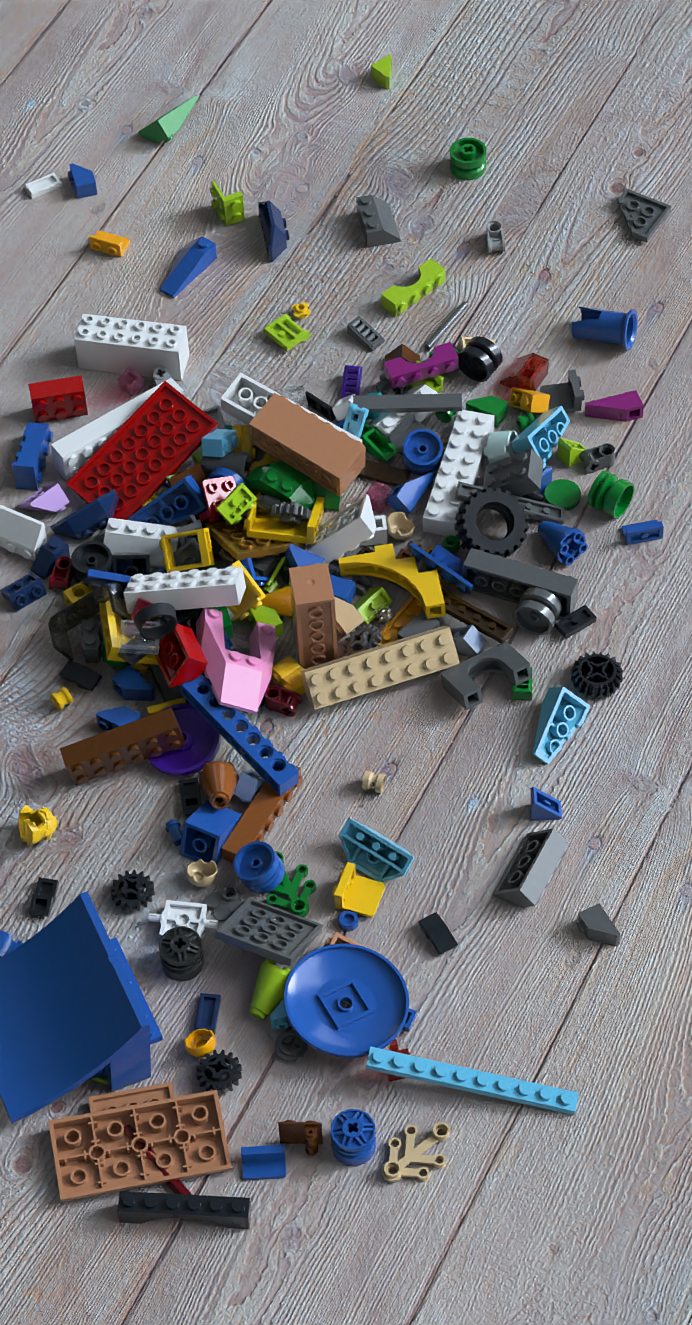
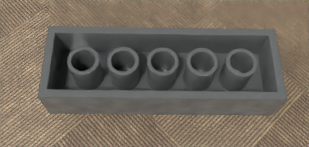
M473 548L470 549L463 564V578L473 584V591L518 604L526 589L535 587L545 589L560 601L561 611L558 615L560 617L573 612L577 604L578 579L571 576L562 575L554 571H548L534 565L524 564L517 560L507 559Z

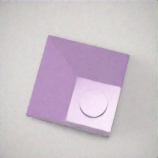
M57 483L42 487L16 506L18 509L60 513L70 501Z

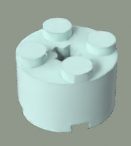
M516 431L488 432L487 445L484 446V455L488 456L489 464L516 454L511 444L518 436Z

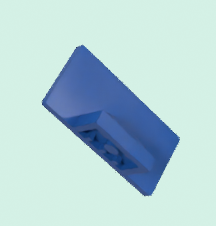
M413 542L409 544L410 557L415 556L417 562L421 560L430 571L437 570L445 582L455 584L457 586L456 589L461 593L471 595L473 584L461 577L464 564L462 560L439 544L436 545L430 554Z

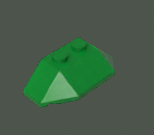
M282 460L256 467L245 479V483L263 494L283 499L282 502H297L303 505V508H309L311 511L314 507L315 498L311 478Z

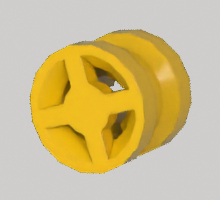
M64 686L59 688L58 692L50 694V699L58 710L64 709L66 704L73 703L70 692Z

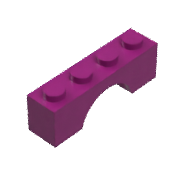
M448 342L435 346L431 358L422 363H410L401 357L385 361L384 374L391 389L402 387L406 384L419 382L423 379L458 369L459 357L452 343Z

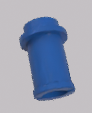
M173 819L166 823L165 829L170 833L174 845L179 846L181 845L183 833L180 829V822Z

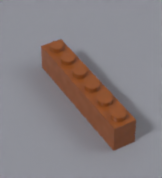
M296 766L299 771L298 784L281 796L266 781L264 782L222 846V857L224 860L234 864L235 856L243 846L250 842L264 841V836L273 828L276 817L281 816L286 802H290L293 791L301 785L303 779L301 777V768Z

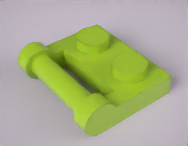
M287 314L282 315L264 328V333L286 351H289L302 341H307L311 336L309 331L303 330ZM285 325H287V326L290 327L293 331H295V332L297 333V335H296L294 332H292L289 328H287Z

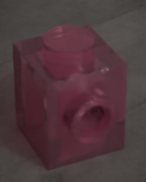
M128 367L117 379L118 386L131 397L135 393H140L144 387L143 377L131 367Z
M374 481L365 495L367 494L370 498L372 511L380 514L383 512L388 504L385 499L391 492L390 486Z

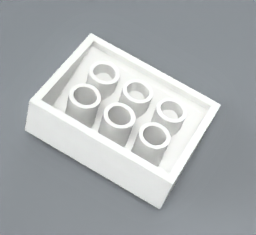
M366 494L321 523L314 544H305V549L303 550L324 558L323 563H328L329 565L334 559L337 561L338 558H342L348 550H355L362 541L365 540L367 542L373 538L376 524L369 496Z

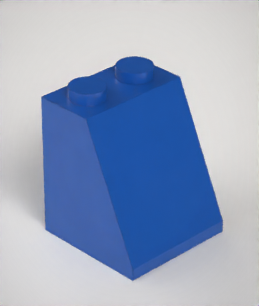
M206 800L184 822L179 854L194 861L202 859L204 862L209 863L213 860L218 865L222 859V846L241 819L242 814L228 808L215 809Z

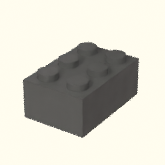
M531 448L486 465L483 487H490L492 490L495 487L501 488V492L508 490L511 492V495L519 497L540 490L544 461Z

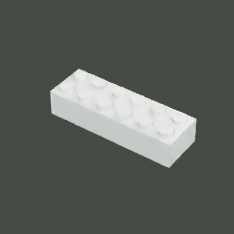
M229 566L225 569L209 568L201 571L198 569H192L188 572L172 571L164 574L155 572L151 575L135 574L131 576L123 594L128 614L133 613L138 598L153 604L168 603L175 610L240 605L246 584L242 567L236 568L235 566Z

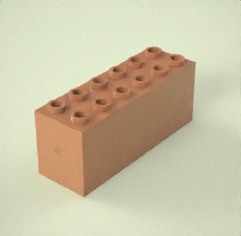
M274 393L249 423L251 444L310 477L311 480L341 497L365 467L366 447L360 441L353 440L345 432H340L330 423L320 420L315 414L306 412L300 405L291 403L283 395L280 396Z
M328 563L289 568L293 635L298 664L300 667L307 669L338 659L335 598Z

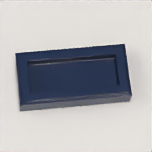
M200 993L194 1031L196 1029L212 1030L215 1035L221 995Z

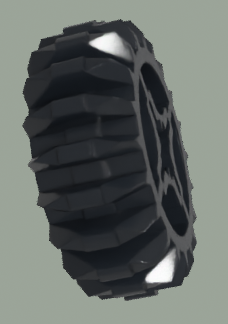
M593 651L592 655L585 653L584 657L579 656L578 661L574 662L571 669V680L574 688H577L578 693L584 692L585 697L591 695L592 700L595 696H598L601 700L603 695L608 698L610 693L615 694L623 681V670L620 662H616L615 657L610 658L609 653L603 655L602 651L599 654ZM584 672L587 674V677L585 678L582 675ZM607 673L611 674L612 677L610 679L607 677Z

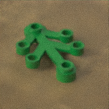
M275 851L284 864L283 854ZM304 864L298 865L292 883L285 871L281 881L282 885L279 884L275 889L271 890L288 896L290 901L280 899L276 894H270L266 898L267 904L288 909L290 913L305 917L309 913L307 901L310 895L316 891L315 881L307 880L304 883V891L300 898H298L296 892L302 879L308 876V867Z

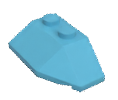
M351 818L347 819L339 834L347 862L355 864V868L379 882L384 883L406 875L415 858L403 847Z

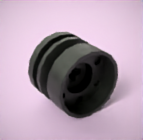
M180 926L166 931L161 936L159 952L162 970L165 975L172 980L180 982L189 981L197 977L204 966L202 943L198 933L191 928Z

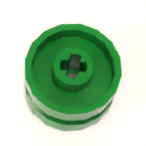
M462 138L453 142L450 147L451 173L456 178L462 180H474L481 177L486 171L485 144L475 138Z

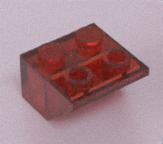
M535 353L517 358L500 380V384L509 388L536 391L548 375L549 359Z

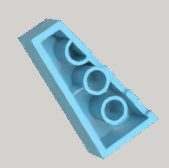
M559 406L545 411L511 442L516 454L532 448L544 461V469L546 460L550 459L552 455V449L558 444V438L563 435L570 422L563 407Z

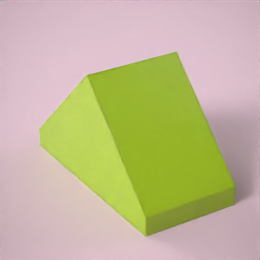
M387 55L371 65V78L385 89H390L392 55Z
M559 438L557 458L570 468L581 461L579 455L586 448L579 442Z

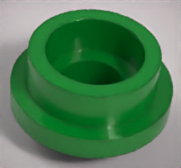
M449 535L442 541V547L450 553H454L460 549V541L457 540L456 536Z

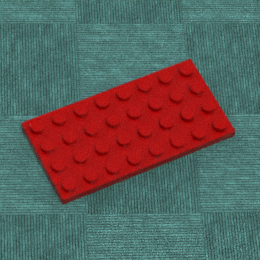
M164 381L78 470L66 485L88 504L114 489L119 496L113 518L128 520L127 518L139 511L167 481L166 476L173 475L202 445L201 438L214 432L219 427V424L168 382Z

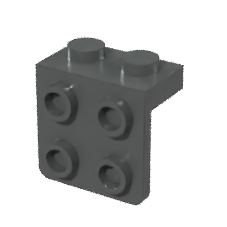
M568 370L567 383L543 385L540 387V392L550 395L548 410L562 406L565 412L581 411L582 401L585 400L584 390H580L581 378L580 376L577 377L576 370Z

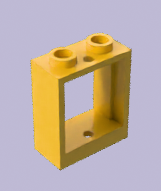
M209 528L161 536L159 545L164 553L163 567L167 570V573L215 565ZM197 535L202 562L176 567L171 539Z

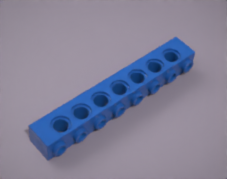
M201 674L197 679L180 685V694L279 796L298 784L299 771L296 766L290 765L284 754L280 751L278 752L273 747L272 742L267 738L265 739L259 729L248 722L247 717L243 713H240L235 708L218 703L211 688L212 684L209 678Z

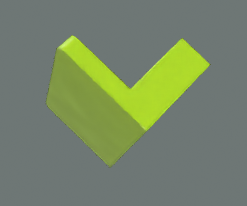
M383 587L369 589L353 606L365 620L363 624L368 625L382 608L385 609L393 601Z

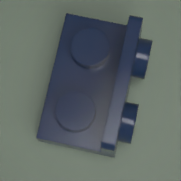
M32 572L0 590L2 597L11 602L16 612L47 594L41 578Z

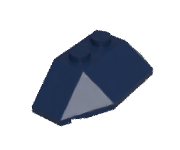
M271 201L258 202V212L270 263L287 248L286 240H289V232L285 230L287 228L286 219L282 218L281 211Z
M113 489L51 525L50 528L58 536L76 540L88 539L97 530L105 529L109 518L114 517L119 496Z

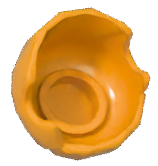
M196 1029L184 1039L185 1049L196 1058L206 1057V1053L211 1054L215 1049L216 1039L212 1030Z

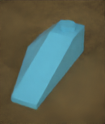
M564 686L548 688L541 706L532 755L545 764H549L562 749L564 742L573 736L572 733L575 729L584 723L590 705Z

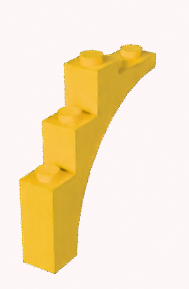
M393 543L374 546L375 552L338 558L341 576L370 575L387 579L407 589L417 598L424 609L427 619L446 616L445 603L437 570L418 573L415 556L396 560Z

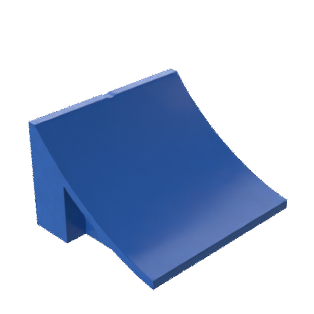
M88 891L81 893L48 925L0 959V1098L12 1124L44 1108L83 1082L95 1077L105 1075L111 1091L151 1078L150 1045L162 1041L163 1036L117 938H109Z

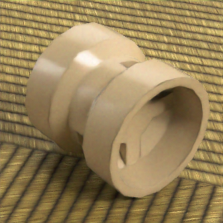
M366 770L362 781V790L369 791L371 789L375 790L376 793L382 794L385 787L386 774L379 773L377 775L372 771Z

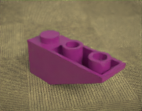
M634 390L586 402L585 417L626 422L642 418L644 405L637 391Z

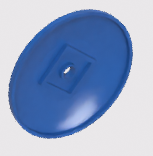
M332 944L308 953L294 966L285 985L284 1008L291 1027L309 1046L335 1057L358 1058L368 1056L370 1046L384 1049L397 1038L407 1020L409 994L406 983L398 969L378 952L355 944ZM347 1001L351 1004V1007L343 1008L340 1003Z

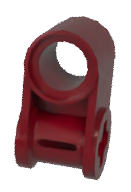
M61 556L56 560L53 572L49 578V590L60 589L65 591L71 587L73 568L70 557Z
M275 685L268 686L264 694V704L267 709L289 717L295 716L296 708L303 700L302 696L297 692Z

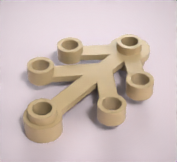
M444 1122L436 1123L433 1126V1134L415 1148V1138L418 1134L417 1127L414 1125L406 1126L405 1156L399 1161L398 1151L401 1149V1140L396 1137L391 1138L388 1142L390 1150L389 1161L382 1167L384 1179L389 1182H396L401 1177H416L421 1182L429 1179L430 1171L427 1167H420L419 1169L405 1168L410 1163L431 1164L437 1169L444 1168L446 1158L443 1154H422L438 1141H445L449 1138L450 1127ZM413 1130L415 1133L409 1134L408 1131ZM444 1132L445 1135H438V1133ZM392 1143L399 1144L397 1147L391 1146ZM441 1159L443 1162L437 1163L436 1160ZM391 1170L396 1171L395 1174H390L389 1172ZM421 1172L427 1173L426 1176H420L419 1174Z

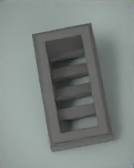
M360 316L347 325V334L371 351H374L385 342V339Z

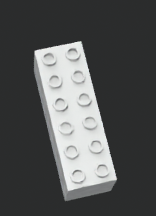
M82 314L74 339L78 367L80 369L153 377L152 373L155 368L164 367L168 370L173 380L182 381L189 358L187 328L183 325Z

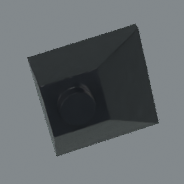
M134 552L114 553L112 555L113 573L128 576L135 574L150 575V554Z

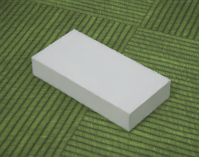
M55 173L27 183L24 187L30 197L34 199L61 188L62 182Z

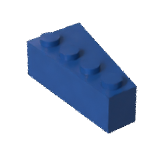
M27 423L23 434V442H20L19 452L15 456L16 462L12 464L16 489L38 491L39 483L42 484V471L46 469L45 458L49 456V442L53 440V432L50 431L49 424Z

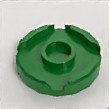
M567 479L554 480L545 488V502L563 507L567 511L572 510L580 502L581 490L573 481Z

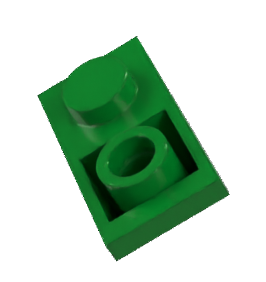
M491 395L468 400L466 402V410L494 415V427L497 428L507 415L508 402Z

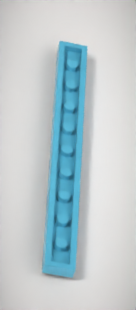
M371 1046L366 1064V1069L571 1115H574L576 1111L579 1093Z

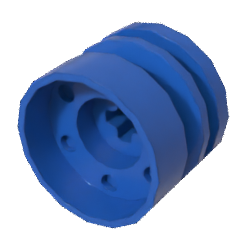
M348 1109L335 1116L331 1123V1149L334 1157L347 1166L365 1164L372 1159L376 1151V1127L368 1113L359 1109Z

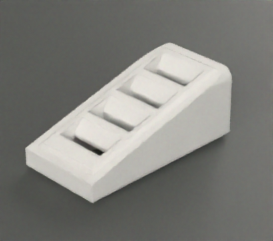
M355 394L339 399L332 408L338 421L346 418L349 405L353 403V396Z

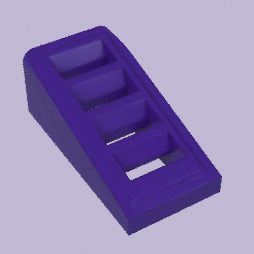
M345 365L340 399L352 395L346 392H353L355 396L360 394L362 381L361 366Z

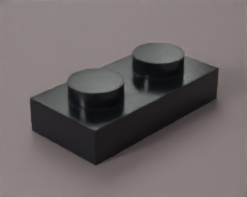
M584 605L557 620L554 627L567 639L595 623L597 617Z

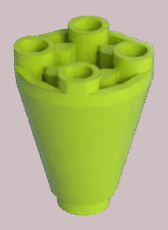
M267 958L260 966L250 1003L251 1009L249 1010L251 1015L261 1020H264L265 1016H269L284 999L286 981L292 971L287 967L282 969L277 967L274 961Z

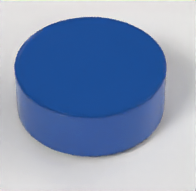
M349 910L340 913L338 916V926L340 929L346 932L355 930L358 926L357 914Z

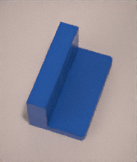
M651 520L621 527L626 545L663 539L664 526L662 521Z
M284 1145L241 1147L243 1180L286 1177Z

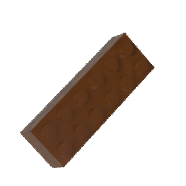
M168 708L60 748L66 770L74 784L78 785L85 784L97 777H104L113 771L123 770L132 764L142 763L151 757L161 756L165 752L178 750L186 745L172 708Z

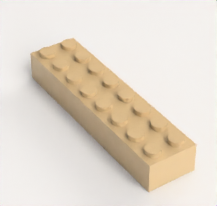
M441 626L300 670L310 708L316 710L458 665L460 662L450 627Z

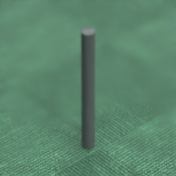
M463 301L426 343L425 348L427 350H431L468 307L467 302Z

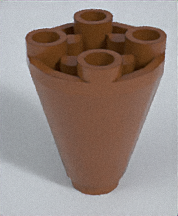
M216 761L206 763L203 766L199 781L206 797L215 809H224L229 804L236 790L239 775L234 764L231 762Z

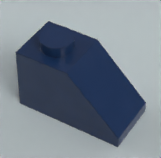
M54 535L41 546L31 571L45 580L52 574L56 560L59 557H70L68 544Z

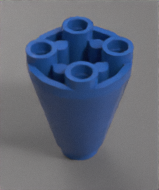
M543 521L539 524L537 529L539 536L559 562L569 566L587 550L588 545L586 544L585 534L582 531L550 521Z

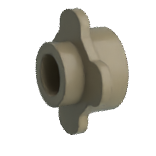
M389 607L382 608L376 614L377 619L375 621L382 625L386 624L393 616V613L390 611L391 609Z

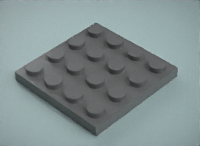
M248 898L216 931L215 938L223 943L240 947L244 951L259 954L263 958L275 960L281 965L291 966L322 932L323 924Z

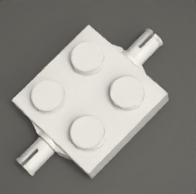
M166 900L165 909L162 914L149 913L148 917L149 922H160V939L166 931L174 927L184 926L191 928L198 933L200 938L205 927L218 928V920L206 919L207 904Z

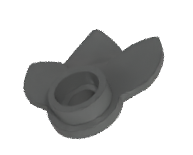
M228 885L221 891L209 894L204 904H207V907L214 908L216 920L224 921L243 902L240 899V891L235 886Z

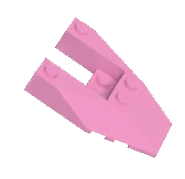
M203 608L196 622V636L208 662L204 674L212 682L211 688L220 705L256 714L272 676L276 645L275 627L270 624L257 622L249 637L250 656L241 654L237 651L225 649L222 611L214 608Z

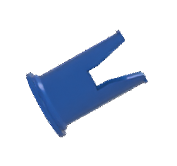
M579 306L581 321L572 322L571 332L573 338L620 344L626 350L632 348L638 326V316L634 309H631L628 313Z

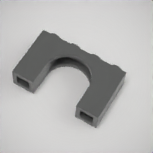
M507 641L440 673L443 688L465 710L483 702L480 687L473 681L482 674L492 672L503 674L516 686L532 678L530 663Z

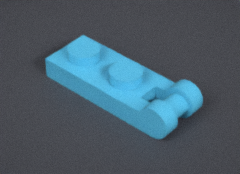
M351 403L343 429L361 438L369 409L359 408L356 404ZM354 414L359 415L358 420L354 418Z

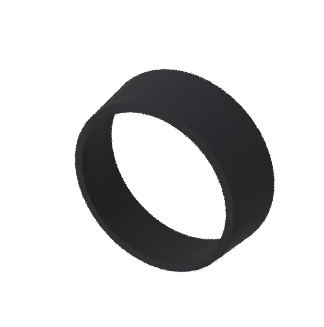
M168 603L150 604L138 611L134 617V623L141 636L148 639L161 638L176 628V611ZM154 617H172L161 626L154 628L142 627L144 623Z

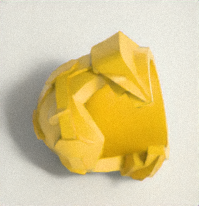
M25 805L19 810V835L22 842H25L27 846L42 840H49L56 827H58L56 817L46 807L33 810L28 805Z

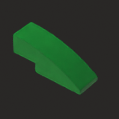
M365 421L360 438L362 439V444L366 447V452L386 463L396 456L399 451L375 426L372 428Z

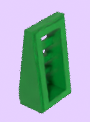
M532 678L523 682L528 684H519L517 686L513 684L512 700H532Z

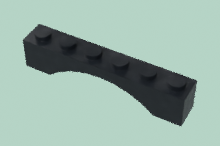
M120 1191L117 1209L120 1223L142 1224L158 1219L185 1218L207 1221L233 1229H250L252 1211L251 1200L245 1197Z

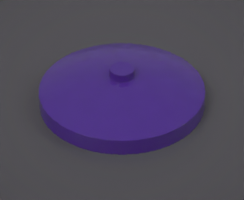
M180 703L166 707L163 710L172 708L186 745L178 750L165 752L161 756L151 757L148 761L155 769L170 776H188L201 771L206 763H211L218 753L221 735L190 703Z

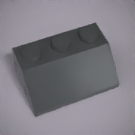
M374 195L356 197V212L367 248L401 242L390 204Z

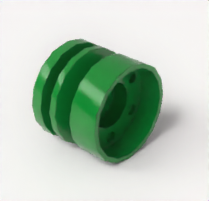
M607 470L602 471L591 485L587 503L598 510L604 509L605 514L615 519L619 518L627 510L633 498L635 486L625 479L618 480L617 475L611 474Z

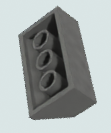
M554 828L527 833L493 895L521 908L535 906L539 902L543 890L548 886V881L556 871L557 865L564 856L569 843Z

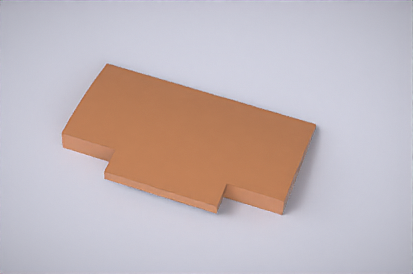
M172 1082L118 1091L88 1097L91 1113L48 1121L61 1202L170 1182V1180H180L232 1170L217 1090L175 1097ZM130 1124L136 1130L133 1133V1140L124 1131L125 1125ZM136 1142L145 1143V1148L141 1150ZM149 1147L156 1153L150 1152L156 1159L157 1166L160 1169H165L170 1175L165 1176L148 1158L145 1152L149 1150Z

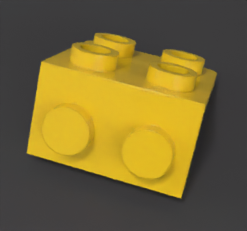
M347 862L345 869L340 871L339 884L335 885L332 891L335 908L353 911L356 914L372 918L385 891V884L356 875L355 864Z

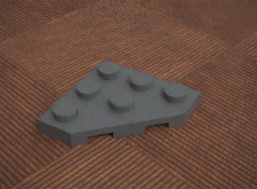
M627 188L618 198V205L631 236L646 243L671 212L670 205Z

